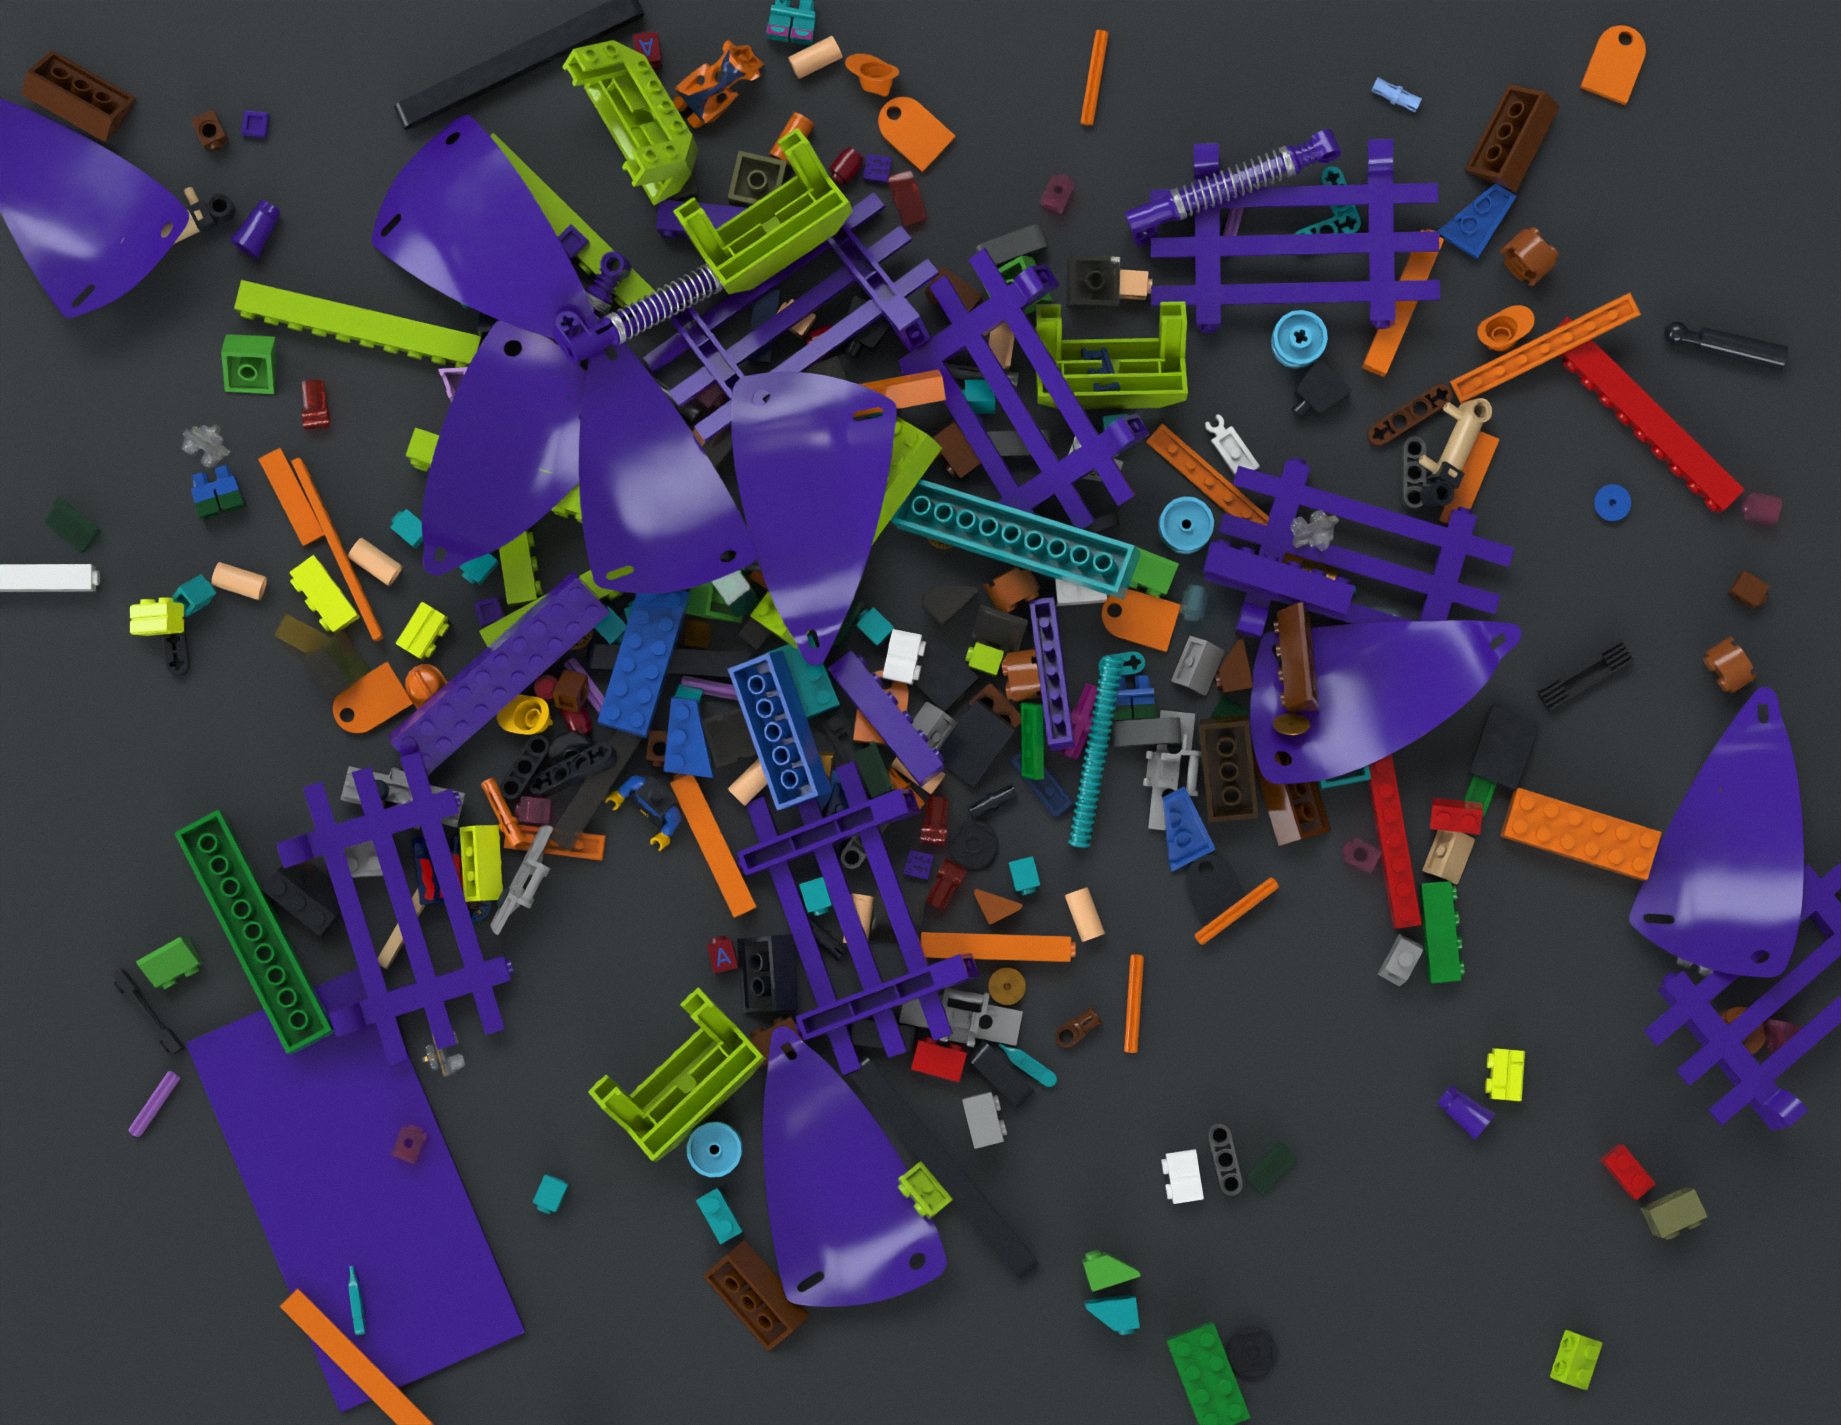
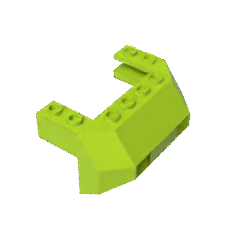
M614 40L573 49L562 67L571 74L574 79L572 81L574 87L585 84V91L627 160L622 168L624 171L628 170L631 175L633 187L642 185L653 205L679 193L692 174L698 154V147L692 133L645 55Z
M798 128L777 141L796 176L719 228H714L694 197L673 211L692 243L728 294L756 288L835 235L853 212L850 202L829 177L810 142Z
M1185 301L1160 302L1159 338L1062 340L1061 304H1036L1035 330L1083 409L1161 408L1186 401L1188 387L1185 364L1187 332ZM1101 347H1105L1115 374H1088L1089 368H1093L1094 371L1102 368V360H1083L1081 349L1101 351ZM1036 372L1037 403L1059 409ZM1117 382L1120 386V391H1093V384L1099 383V386H1107Z
M699 987L688 995L680 1005L701 1028L658 1067L651 1076L640 1084L633 1093L629 1095L607 1074L588 1091L598 1105L632 1136L653 1162L659 1161L679 1146L734 1094L766 1059L736 1024Z

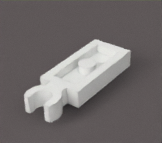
M1219 414L1215 416L1219 423L1218 427H1212L1208 421L1205 423L1206 430L1216 435L1211 440L1212 444L1234 475L1238 465L1252 470L1260 467L1232 426L1228 429L1224 428L1222 416Z

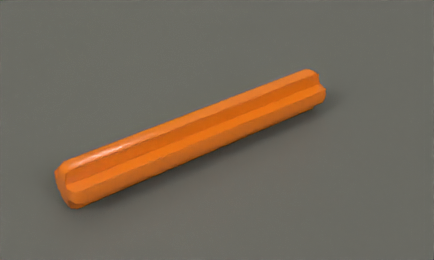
M1096 30L1080 121L1085 126H1092L1094 123L1109 35L1108 31Z
M1270 877L1198 931L1194 936L1199 944L1204 945L1277 890L1279 885L1276 880Z
M1138 954L1130 956L1124 1051L1127 1053H1137L1144 965V956Z

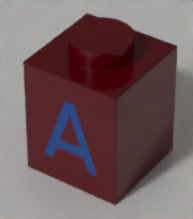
M658 32L634 34L635 51L645 55L653 70H657L658 66H663Z
M725 935L712 938V944H708L707 949L714 974L739 968L732 939L726 940Z

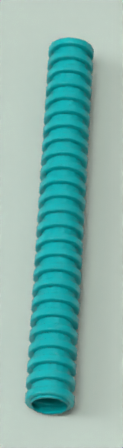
M1105 655L1102 657L1104 664H1101V668L1103 670L1099 673L1101 679L1098 680L1100 686L1096 689L1099 692L1098 695H1095L1097 702H1094V706L1096 708L1092 710L1094 717L1091 718L1093 724L1089 727L1091 729V733H1088L1090 740H1087L1086 743L1089 746L1085 748L1087 755L1084 756V760L1086 762L1082 765L1084 767V771H1081L1083 778H1080L1079 781L1082 784L1078 786L1080 793L1077 794V798L1079 800L1075 802V805H1077V809H1074L1076 816H1073L1074 824H1071L1073 831L1070 832V836L1072 838L1068 840L1070 845L1081 848L1090 847L1088 841L1092 839L1090 832L1093 831L1091 825L1095 823L1093 817L1096 816V812H1094V809H1097L1096 801H1099L1097 794H1100V790L1098 787L1102 785L1100 779L1103 778L1101 771L1105 769L1103 767V763H1106L1104 756L1107 755L1105 750L1109 747L1107 740H1110V736L1108 734L1112 731L1110 729V725H1113L1111 718L1115 715L1112 712L1116 709L1114 702H1117V698L1115 696L1119 693L1117 687H1120L1118 680L1122 677L1119 674L1123 671L1121 664H1124V660L1114 656Z

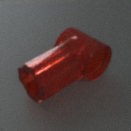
M315 379L302 382L304 402L302 422L304 430L330 428V415L328 406H326L324 381Z
M928 797L926 818L922 825L921 844L945 847L948 826L946 825L950 798Z
M945 858L936 876L937 880L925 902L944 911L968 869Z

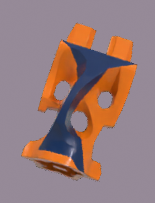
M727 40L722 48L724 53L712 66L707 63L702 65L676 86L674 90L678 94L674 98L673 103L677 110L681 112L685 111L688 106L694 111L688 118V122L693 128H700L704 124L714 122L723 114L739 95L737 92L729 89L741 79L753 81L761 76L759 70L765 64L754 55L749 45L736 46L730 40ZM718 71H722L724 75L720 83H718ZM700 76L705 78L703 85L698 84ZM725 93L726 99L721 103L717 102L718 95Z

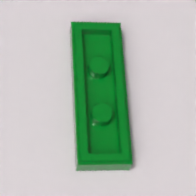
M1026 702L1021 703L1022 777L1035 780L1044 779L1043 705Z

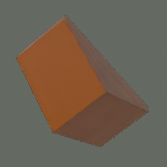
M976 888L974 891V896L989 925L1021 910L1023 905Z

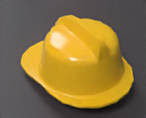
M521 694L517 695L499 711L496 717L498 724L504 730L524 735L541 734L549 725H553V721L550 719L548 704L544 699Z

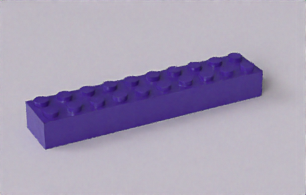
M572 571L389 735L391 745L403 757L420 752L425 772L428 776L610 613L607 605L575 571Z

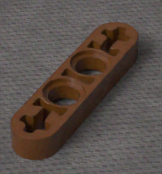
M1438 384L1378 421L1367 432L1368 442L1376 447L1383 446L1436 413L1446 403L1451 401V389L1445 384ZM1436 390H1439V392L1445 391L1447 394L1444 397L1445 401L1437 400L1432 404L1436 408L1432 409L1429 400L1437 395ZM1417 402L1424 403L1427 407L1426 414L1422 416L1415 414L1413 410L1414 404ZM1397 415L1403 416L1406 420L1405 427L1401 429L1396 428L1392 423L1393 417ZM1384 422H1387L1389 429L1395 433L1391 435L1390 431L1386 432L1382 436L1383 441L1372 437L1375 434L1374 429L1382 431L1387 427Z

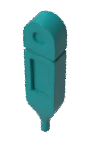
M1002 1043L998 1045L1004 1050L1014 1065L1047 1087H1052L1056 1084V1075L1025 1052L1017 1048L1006 1047Z
M349 1266V1294L352 1316L354 1318V1330L356 1335L366 1334V1324L361 1288L354 1271V1266Z

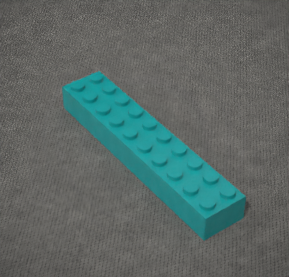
M921 479L890 520L898 529L1123 600L1141 552L1134 545Z

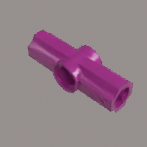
M1086 683L1078 705L1074 707L1071 714L1076 748L1058 750V753L1078 760L1088 733H1091L1089 727L1093 724L1091 718L1094 717L1092 710L1096 708L1094 706V702H1097L1095 695H1098L1099 692L1096 690V686Z

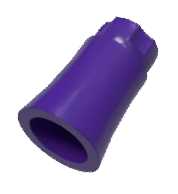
M261 200L229 241L244 253L259 259L262 249L276 225L275 221L280 215V210L270 203Z
M1452 1085L1437 1102L1439 1106L1446 1110L1445 1113L1464 1128L1473 1140L1481 1134L1496 1114Z

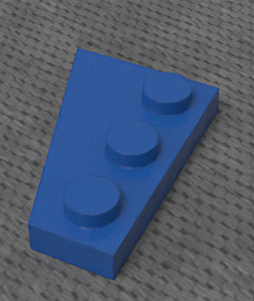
M1495 183L1452 220L1438 230L1440 237L1477 259L1515 200L1516 195Z
M671 698L664 772L713 778L714 772L713 768H711L708 745H706L703 722L698 700Z
M1185 786L1162 797L1169 868L1173 872L1216 849Z

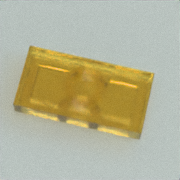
M285 614L274 634L275 637L319 659L330 639V636L288 614Z

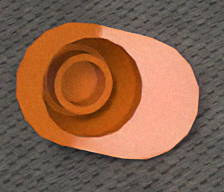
M854 54L846 58L845 61L847 69L858 75L863 90L884 97L890 92L893 78L899 75L897 67L887 64L872 55Z
M1521 305L1510 306L1482 321L1478 326L1477 335L1479 340L1487 345L1489 350L1497 352L1508 351L1515 346L1518 339L1531 331L1534 326L1535 317L1528 307Z
M430 664L415 666L409 671L405 680V688L417 710L447 684L438 668Z

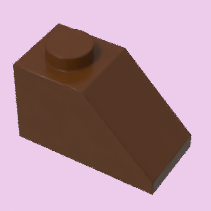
M1239 639L1217 670L1218 675H1214L1217 690L1221 689L1222 695L1253 688L1244 639Z

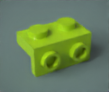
M922 1161L898 1178L900 1183L897 1186L906 1198L910 1196L916 1204L913 1207L921 1217L926 1215L930 1220L953 1200Z
M1565 1330L1550 1377L1565 1384L1587 1390L1603 1343Z

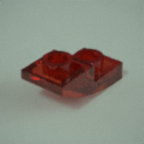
M908 170L887 177L902 225L908 226L926 220L927 215L912 171Z

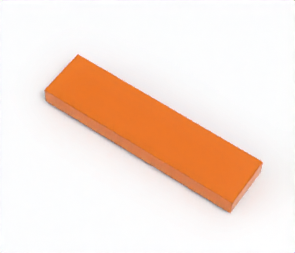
M1479 432L1461 471L1465 475L1459 488L1454 489L1452 502L1444 506L1439 522L1447 524L1451 510H1457L1458 507L1471 510L1500 439L1484 432Z
M278 448L259 458L258 460L302 545L305 547L324 537L325 534L282 449Z
M518 825L522 836L526 840V844L516 850L528 851L540 827ZM553 829L543 853L603 861L606 836ZM505 835L504 848L511 849V845Z

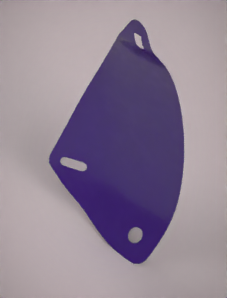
M0 98V212L24 258L51 300L66 318L86 314L120 298L143 280L168 252L188 224V211L161 184L112 151L58 122ZM168 222H172L173 227L169 235L164 238L161 237L163 227ZM89 285H94V291L78 307H73V301Z
M463 115L453 120L422 147L395 178L378 213L372 233V244L403 269L436 290L475 310L513 326L554 339L555 319L559 313L564 311L575 313L585 321L589 328L599 323L574 267L537 201L502 150L472 117ZM459 132V139L455 143L447 145L446 139L451 134ZM397 214H401V221L387 236L382 237L381 232L384 227Z
M501 320L497 321L480 345L459 384L437 441L423 500V566L433 576H440L511 542L545 516L579 482V416L581 414L587 372L578 363L574 364L571 362L561 347L546 336L524 330ZM510 340H517L522 345L521 353L515 357L507 356L504 353V345ZM437 547L446 549L444 563L434 559Z
M625 342L613 346L618 354V358L614 361L607 357L604 350L590 356L580 418L579 492L585 543L595 584L604 589L628 593H668L709 583L751 565L756 560L758 552L738 508L703 448L654 378ZM728 550L736 552V557L732 561L722 562L720 560V556ZM632 566L634 568L631 574L614 580L606 578L607 573L622 567Z
M771 372L742 377L735 383L732 393L731 410L733 454L744 514L750 536L758 552L757 560L773 602L784 624L793 636L803 659L808 664L817 666L824 662L853 601L869 556L888 479L897 407L894 401L872 389L835 377L805 372ZM758 390L769 392V400L763 405H756L752 401L754 393ZM876 407L883 409V415L880 417L862 421H855L853 419V414L857 411ZM807 631H816L820 647L810 649Z
M1474 620L1376 622L1313 627L1312 639L1319 710L1295 713L1305 716L1310 721V728L1298 735L1283 734L1273 727V720L1277 716L1289 712L1286 707H1282L1281 692H1284V682L1280 683L1278 674L1280 666L1272 652V646L1280 643L1279 634L1276 635L1275 631L1266 633L1260 641L1256 655L1250 705L1252 743L1262 775L1268 781L1275 784L1325 780L1365 767L1414 742L1452 716L1481 690L1494 673L1501 659L1520 641L1522 634L1520 627L1511 623ZM1504 633L1506 642L1492 650L1490 642ZM1278 751L1287 752L1292 757V763L1288 766L1278 764L1274 758L1275 753Z
M1760 687L1750 697L1720 738L1680 804L1655 853L1648 880H1644L1631 910L1629 921L1636 930L1669 953L1695 965L1735 975L1775 977L1786 970L1798 934L1803 898L1804 840L1796 766L1790 740L1780 713L1778 698L1771 688ZM1758 704H1768L1769 719L1767 723H1761L1758 719ZM1646 914L1671 915L1675 918V921L1672 924L1647 923L1643 920V916ZM1759 950H1765L1770 954L1769 959L1763 963L1752 961L1751 956Z
M784 1026L776 1028L771 1036L764 1094L763 1157L770 1226L786 1298L791 1303L806 1306L840 1307L860 1305L896 1297L939 1277L947 1265L941 1239L933 1218L929 1220L926 1215L921 1217L913 1207L916 1204L910 1196L906 1198L897 1186L900 1185L898 1178L907 1173L908 1170L895 1148L868 1109L840 1075L821 1056L807 1046L792 1029ZM789 1042L797 1053V1057L794 1060H789L780 1046ZM916 1253L924 1254L926 1260L923 1267L917 1270L912 1269L909 1265L910 1258ZM818 1271L824 1273V1279L805 1292L797 1290L798 1284Z

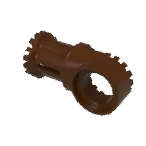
M1091 1006L1087 1008L1088 1011L1076 1019L1072 1018L1056 1030L1055 1041L1060 1047L1069 1048L1086 1037V1033L1095 1026L1103 1025L1100 1017L1097 1016V1013H1095ZM1091 1018V1021L1082 1026L1085 1021ZM1064 1029L1070 1030L1073 1034V1040L1069 1044H1064L1059 1039V1034Z

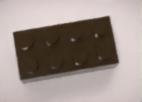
M1249 715L1200 719L1199 732L1209 823L1259 818Z

